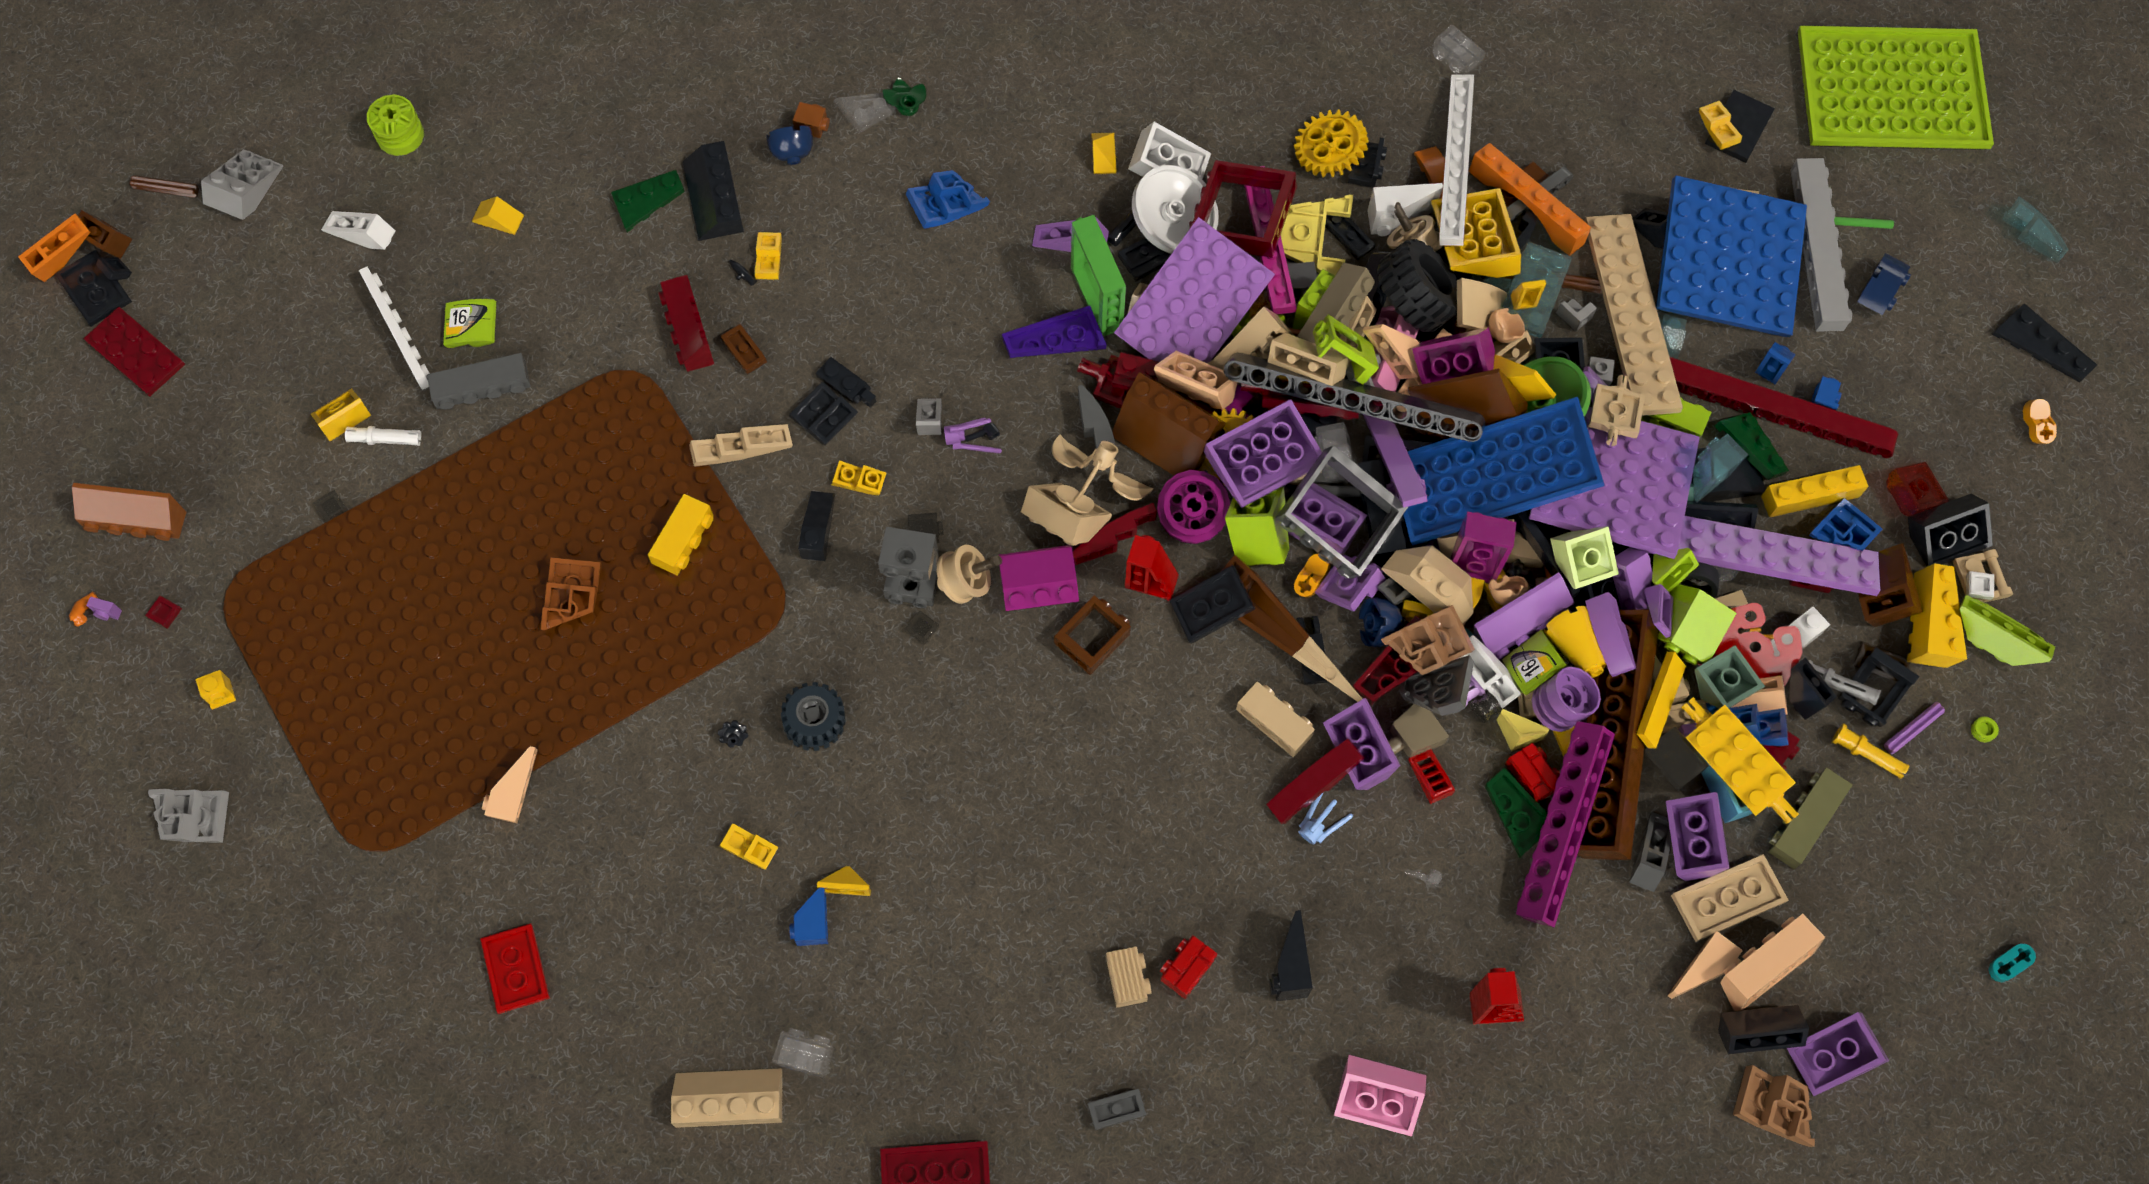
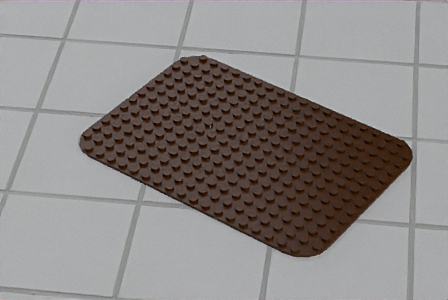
M613 370L598 375L257 559L234 577L226 590L223 606L227 626L335 828L349 844L365 851L387 852L412 842L483 801L485 795H490L492 788L530 746L538 750L532 769L533 772L753 646L777 627L785 611L786 598L780 576L710 465L694 466L689 447L693 438L663 390L650 377L634 370ZM683 494H686L710 505L713 521L708 529L705 528L699 546L690 553L688 565L684 570L681 569L677 576L653 565L648 553ZM550 557L601 562L594 612L547 630H541L542 610L545 605L546 584L549 578Z

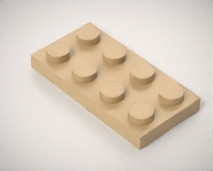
M1764 854L1671 895L1695 942L1711 936L1716 931L1725 930L1789 901Z

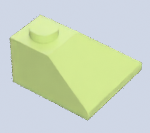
M1604 526L1571 531L1550 539L1555 562L1574 589L1619 574L1609 527Z

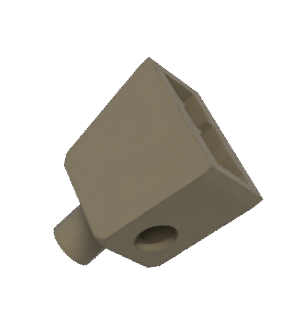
M1413 704L1392 724L1389 731L1393 738L1388 742L1394 754L1403 750L1411 758L1427 750L1444 745L1449 735L1430 710Z

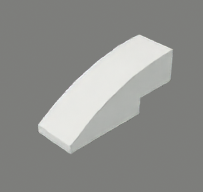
M1472 635L1470 641L1475 650L1462 657L1471 656L1474 661L1473 677L1484 690L1487 689L1501 708H1504L1523 692L1508 669L1483 643Z

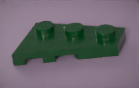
M673 170L611 192L625 230L628 233L636 224L649 218L650 214L660 207H664L685 191L677 171Z
M1751 412L1721 420L1714 426L1719 432L1724 430L1732 438L1729 442L1735 448L1740 446L1748 454L1747 460L1767 480L1780 477L1789 471L1784 460L1779 456L1770 439L1765 435Z
M1504 768L1486 783L1485 788L1519 858H1521L1539 842L1540 831L1548 813Z

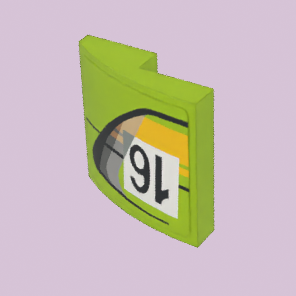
M469 299L446 303L443 345L447 348H455L467 344L472 347L493 344L495 341L496 301L494 299Z
M1542 629L1502 659L1509 673L1526 696L1566 666V663L1556 651L1555 646Z

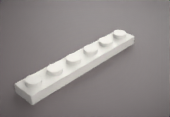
M368 266L360 269L359 272L422 390L428 388L427 374L430 373L425 364L420 366L417 361L421 356L415 345L410 347L408 341L412 339L405 327L400 328L398 323L402 322L396 309H390L389 305L392 304L389 295L386 291L381 292L379 287L383 284L377 273L372 274Z

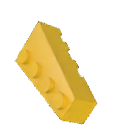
M1934 563L1914 573V582L1923 612L1910 616V621L1913 622V633L1909 634L1908 643L1911 644V653L1907 654V662L1948 668L1966 660L1967 654L1954 567Z

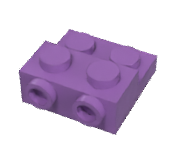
M1342 554V556L1345 557L1351 563H1353L1357 558L1356 556H1353V558H1351L1349 556ZM1374 563L1368 564L1360 577L1352 579L1341 576L1334 566L1315 593L1321 599L1354 612L1365 596L1373 598L1379 590L1378 586L1386 578L1382 574L1381 568Z

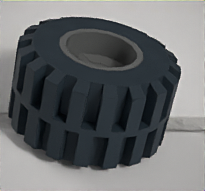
M813 682L812 686L804 683L801 689H798L796 686L792 689L793 695L788 693L785 697L786 703L783 702L781 706V719L787 738L790 741L793 740L794 745L797 747L800 744L803 745V750L809 751V747H813L814 751H820L819 746L824 745L825 749L830 747L829 742L833 741L835 743L838 740V734L842 735L844 731L845 712L841 697H837V692L834 689L829 690V686L826 684L819 687L818 682Z

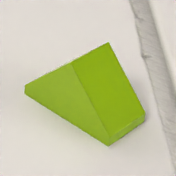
M1689 548L1678 549L1675 559L1654 554L1653 584L1663 585L1670 593L1688 574L1699 566L1692 550Z

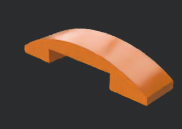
M1435 146L1414 152L1422 172H1425L1429 183L1444 184L1445 158L1439 149ZM1443 189L1440 195V199L1443 197Z

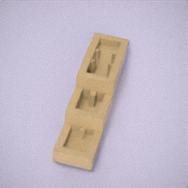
M788 424L741 428L738 433L716 434L714 439L693 440L689 444L694 466L742 460L793 446Z

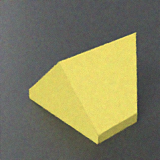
M1504 709L1501 710L1497 718V722L1511 752L1543 740L1549 732V728Z

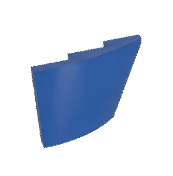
M953 170L933 173L928 186L908 188L906 196L924 229L949 223L979 211L990 203L987 197L982 198L973 191L974 187L965 182ZM930 191L931 196L925 194V192Z
M1844 498L1809 536L1828 543L1849 546L1863 551L1882 531V528Z
M1706 703V708L1711 714L1719 710V708L1712 704ZM1757 704L1729 708L1760 744L1768 746L1789 745L1785 708L1761 712L1758 711Z

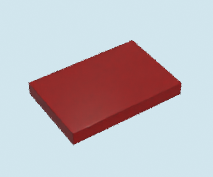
M531 923L480 938L498 1014L550 999Z

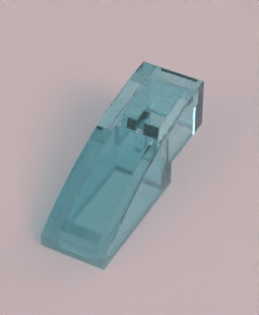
M2021 197L2017 198L2002 219L2021 231L2017 239L2056 263L2069 250L2060 234L2046 217Z

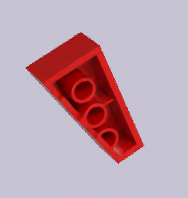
M1506 968L1490 969V973H1487L1469 993L1473 1024L1524 1022L1521 990L1515 971L1506 972Z

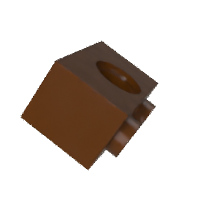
M81 210L78 217L90 231L85 240L121 259L132 238L100 218Z

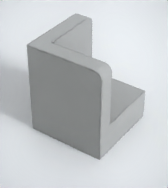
M1571 299L1568 303L1565 301L1560 303L1556 313L1576 332L1593 318L1597 308L1591 302L1582 307L1576 300Z

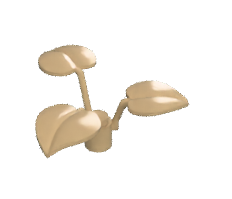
M1061 434L1053 443L1052 454L1054 458L1066 467L1075 468L1078 466L1083 468L1087 467L1092 459L1094 461V469L1080 492L1068 485H1060L1056 489V497L1075 512L1087 514L1093 510L1094 501L1083 494L1098 469L1104 471L1110 467L1109 481L1113 483L1112 488L1127 499L1140 500L1150 494L1153 488L1121 473L1114 472V467L1117 463L1114 458L1118 453V448L1111 442L1102 441L1098 449L1095 448L1089 457L1068 443Z

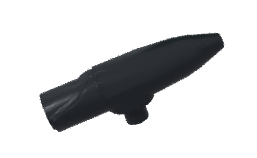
M729 261L732 268L738 274L736 276L738 280L742 278L751 286L757 282L745 267L736 261Z

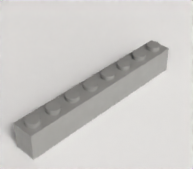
M1824 158L1796 159L1790 171L1795 202L1807 205L1802 247L1816 332L1844 331L1852 321V311L1848 308L1849 291L1845 288L1844 284L1845 269L1841 266L1842 249L1838 247L1839 231L1834 223L1835 208L1831 205L1832 189L1828 186L1829 170L1825 167Z

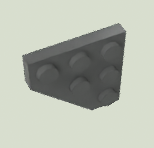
M1468 655L1450 661L1446 665L1422 675L1417 672L1401 683L1399 692L1403 699L1441 716L1458 713L1465 709L1474 661Z

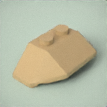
M1433 545L1396 550L1381 568L1383 572L1434 613L1453 605L1463 626L1472 616L1471 576Z

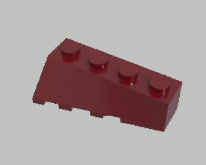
M688 275L660 282L662 291L658 292L662 306L667 304L668 311H665L664 314L667 324H673L674 331H671L670 334L673 344H679L680 351L676 352L680 366L685 364L686 370L689 372L714 365Z
M1415 615L1406 626L1421 619ZM1389 645L1352 686L1362 699H1367L1370 707L1381 696L1418 672L1411 663L1404 661L1399 656L1400 654Z

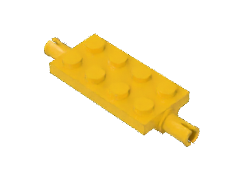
M1693 697L1688 702L1695 710L1687 703L1681 707L1697 724L1695 726L1696 729L1685 737L1686 740L1755 816L1766 807H1772L1784 820L1785 824L1792 821L1785 811L1793 818L1799 815L1783 797L1785 795L1784 792L1796 782L1726 705L1722 706L1712 715L1711 713L1708 714Z

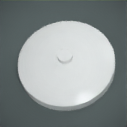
M1164 165L1150 170L1137 183L1132 196L1133 216L1142 234L1157 248L1172 254L1189 231V222L1194 220L1195 206L1201 201L1202 187L1206 186V183L1200 177L1183 167ZM1215 200L1207 223L1217 230L1219 215Z

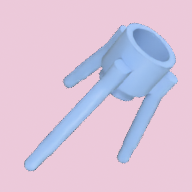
M1323 793L1312 802L1304 820L1299 825L1301 829L1298 833L1312 845L1316 841L1321 844L1328 835L1353 817V814L1350 813L1323 832L1322 830L1325 827L1322 821L1337 803L1335 799L1332 800L1317 819L1312 818L1310 821Z

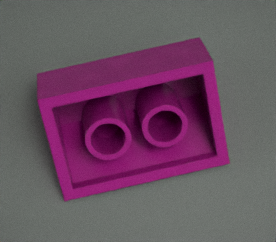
M1489 327L1423 341L1412 348L1422 384L1484 372L1494 368L1495 349Z
M1071 545L999 554L1002 558V564L999 567L1006 611L1079 601Z

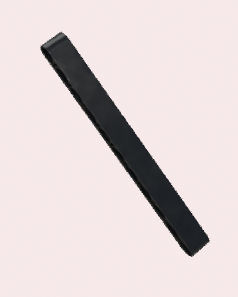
M1234 353L1224 366L1225 376L1235 382L1469 442L1478 441L1485 428L1486 421L1484 417L1476 412L1366 384L1362 385L1361 383L1342 379L1333 386L1268 363V359L1244 353ZM1232 363L1239 364L1242 370H1236ZM1255 369L1262 370L1265 376L1258 375ZM1278 376H1286L1288 382L1281 381ZM1302 381L1309 382L1312 388L1304 387ZM1325 388H1333L1335 390V394L1328 393L1325 390ZM1349 394H1356L1359 397V400L1351 399L1349 397ZM1378 399L1383 405L1377 406L1372 400ZM1401 405L1405 407L1407 411L1400 412L1396 409V406ZM1420 412H1427L1431 417L1424 418L1420 415ZM1444 418H1451L1455 423L1447 424ZM1475 424L1479 429L1471 430L1467 425Z

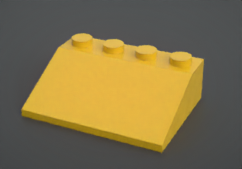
M1500 188L1467 194L1463 246L1444 245L1450 270L1494 278L1520 274L1521 252ZM1442 198L1431 200L1439 232Z

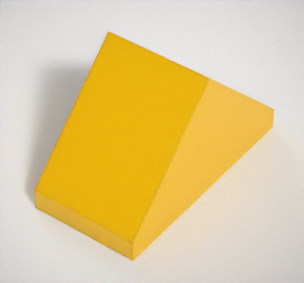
M496 196L480 203L472 222L515 235L524 215Z

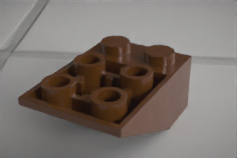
M1901 543L1878 551L1880 592L1877 596L1859 593L1865 621L1874 627L1923 612L1904 544Z

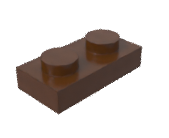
M741 324L721 335L723 343L747 375L767 363L766 357Z

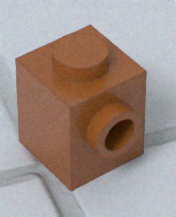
M799 102L793 118L794 129L800 130V126H809L812 136L821 138L823 131L828 130L830 119L827 118L826 108L817 104L811 105Z

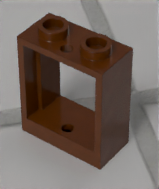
M1095 595L1054 636V644L1089 675L1130 635L1131 631L1130 622L1121 614L1117 615L1111 610L1112 607L1106 600H1099ZM1095 609L1118 628L1119 631L1092 657L1068 635Z

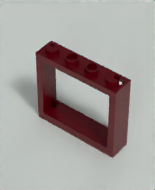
M1215 160L1212 171H1208L1207 184L1202 187L1201 201L1195 206L1194 220L1189 222V227H1192L1198 217L1206 223L1208 222L1222 182L1280 190L1263 238L1218 231L1248 254L1273 258L1297 189L1296 172Z

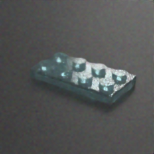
M1528 242L1521 259V272L1514 276L1502 309L1508 308L1507 312L1509 314H1519L1529 335L1541 338L1572 257ZM1536 280L1546 281V286L1537 307L1513 309L1511 293L1521 283Z

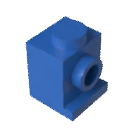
M1823 376L1815 387L1811 402L1837 410L1839 407L1838 402L1842 395L1841 392H1838L1841 382L1834 378Z

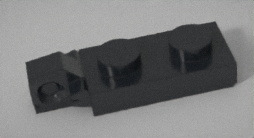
M832 357L816 372V377L852 403L858 404L862 401L871 408L877 402L876 396L870 392L871 387Z

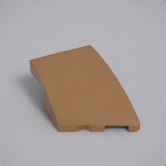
M1453 605L1381 639L1385 645L1392 647L1400 654L1399 656L1404 661L1411 663L1413 668L1422 675L1475 650Z
M1754 1065L1746 1066L1733 1115L1756 1127L1808 1147H1814L1815 1139L1811 1138L1809 1121L1812 1120V1115L1808 1105V1087L1788 1075L1773 1077ZM1764 1080L1770 1082L1768 1089Z

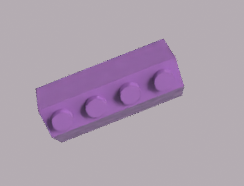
M1558 572L1476 623L1473 635L1498 659H1501L1509 653L1508 649L1515 645L1519 647L1530 638L1529 636L1539 632L1541 629L1543 631L1548 630L1546 627L1547 623L1566 610L1573 613L1571 610H1573L1575 603L1561 574Z

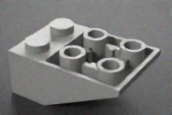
M243 149L201 180L203 204L243 220L256 210L283 165Z

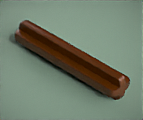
M138 175L131 176L130 185L133 189L193 198L197 197L199 193L198 186L192 183Z

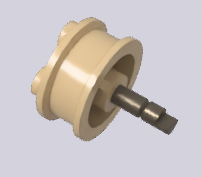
M1396 202L1394 213L1401 225L1389 235L1387 239L1389 248L1395 249L1406 240L1418 239V241H1423L1426 245L1431 246L1435 252L1440 250L1443 245H1440L1439 241L1440 232L1434 229L1435 222L1433 218L1429 215H1423L1409 220L1401 204Z
M962 545L955 552L948 551L939 557L937 562V585L952 601L959 604L969 602L973 597H981L989 591L991 585L989 569L1001 565L1002 558L996 555L985 560L975 547Z

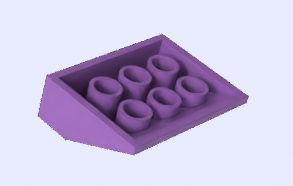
M1291 399L1212 440L1205 445L1204 453L1215 473L1241 508L1307 474L1322 453Z

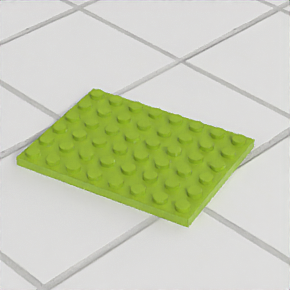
M1799 27L1798 40L1810 145L1991 149L1994 145L1977 29Z

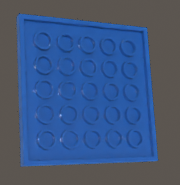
M1681 176L1672 178L1656 309L1778 336H1792L1807 205Z

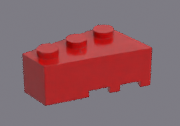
M1135 535L1127 559L1125 588L1166 600L1172 599L1179 576L1178 572L1159 541H1155L1153 537L1148 535Z

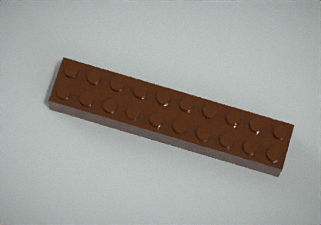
M1649 609L1619 610L1621 621L1626 625L1636 669L1612 677L1606 665L1603 668L1604 672L1593 678L1599 688L1601 700L1599 708L1587 717V723L1602 725L1613 732L1615 736L1577 854L1584 859L1631 860L1645 746L1636 733L1651 695L1658 639V628L1653 624Z

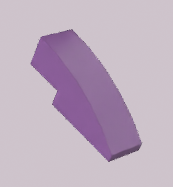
M1607 592L1586 600L1591 624L1611 676L1614 677L1636 669L1626 625L1621 621L1616 599Z

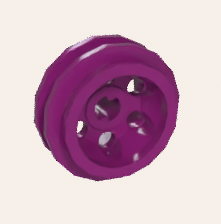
M1188 470L1176 474L1165 483L1159 494L1157 512L1161 525L1170 536L1183 543L1198 544L1211 540L1222 531L1226 523L1225 516L1230 506V500L1226 488L1218 478L1205 471ZM1195 485L1197 490L1194 493H1190L1187 487ZM1211 492L1213 499L1210 501L1205 500L1204 494ZM1174 495H1180L1182 501L1174 503L1172 500ZM1190 500H1195L1196 504L1201 505V508L1196 512H1192V508H1187V503ZM1206 511H1214V518L1208 519L1205 515ZM1176 513H1181L1183 515V520L1177 522L1174 519V515ZM1197 520L1200 523V527L1192 529L1190 525L1192 521Z

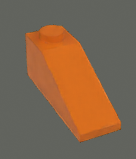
M73 214L18 257L32 275L45 282L64 268L90 234V231L78 215Z

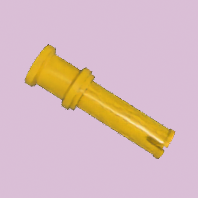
M1844 723L1837 729L1831 741L1833 744L1838 743L1850 750L1852 755L1857 756L1860 754L1900 779L1904 777L1903 773H1907L1909 769L1908 764L1867 742L1868 739L1865 735L1854 733Z

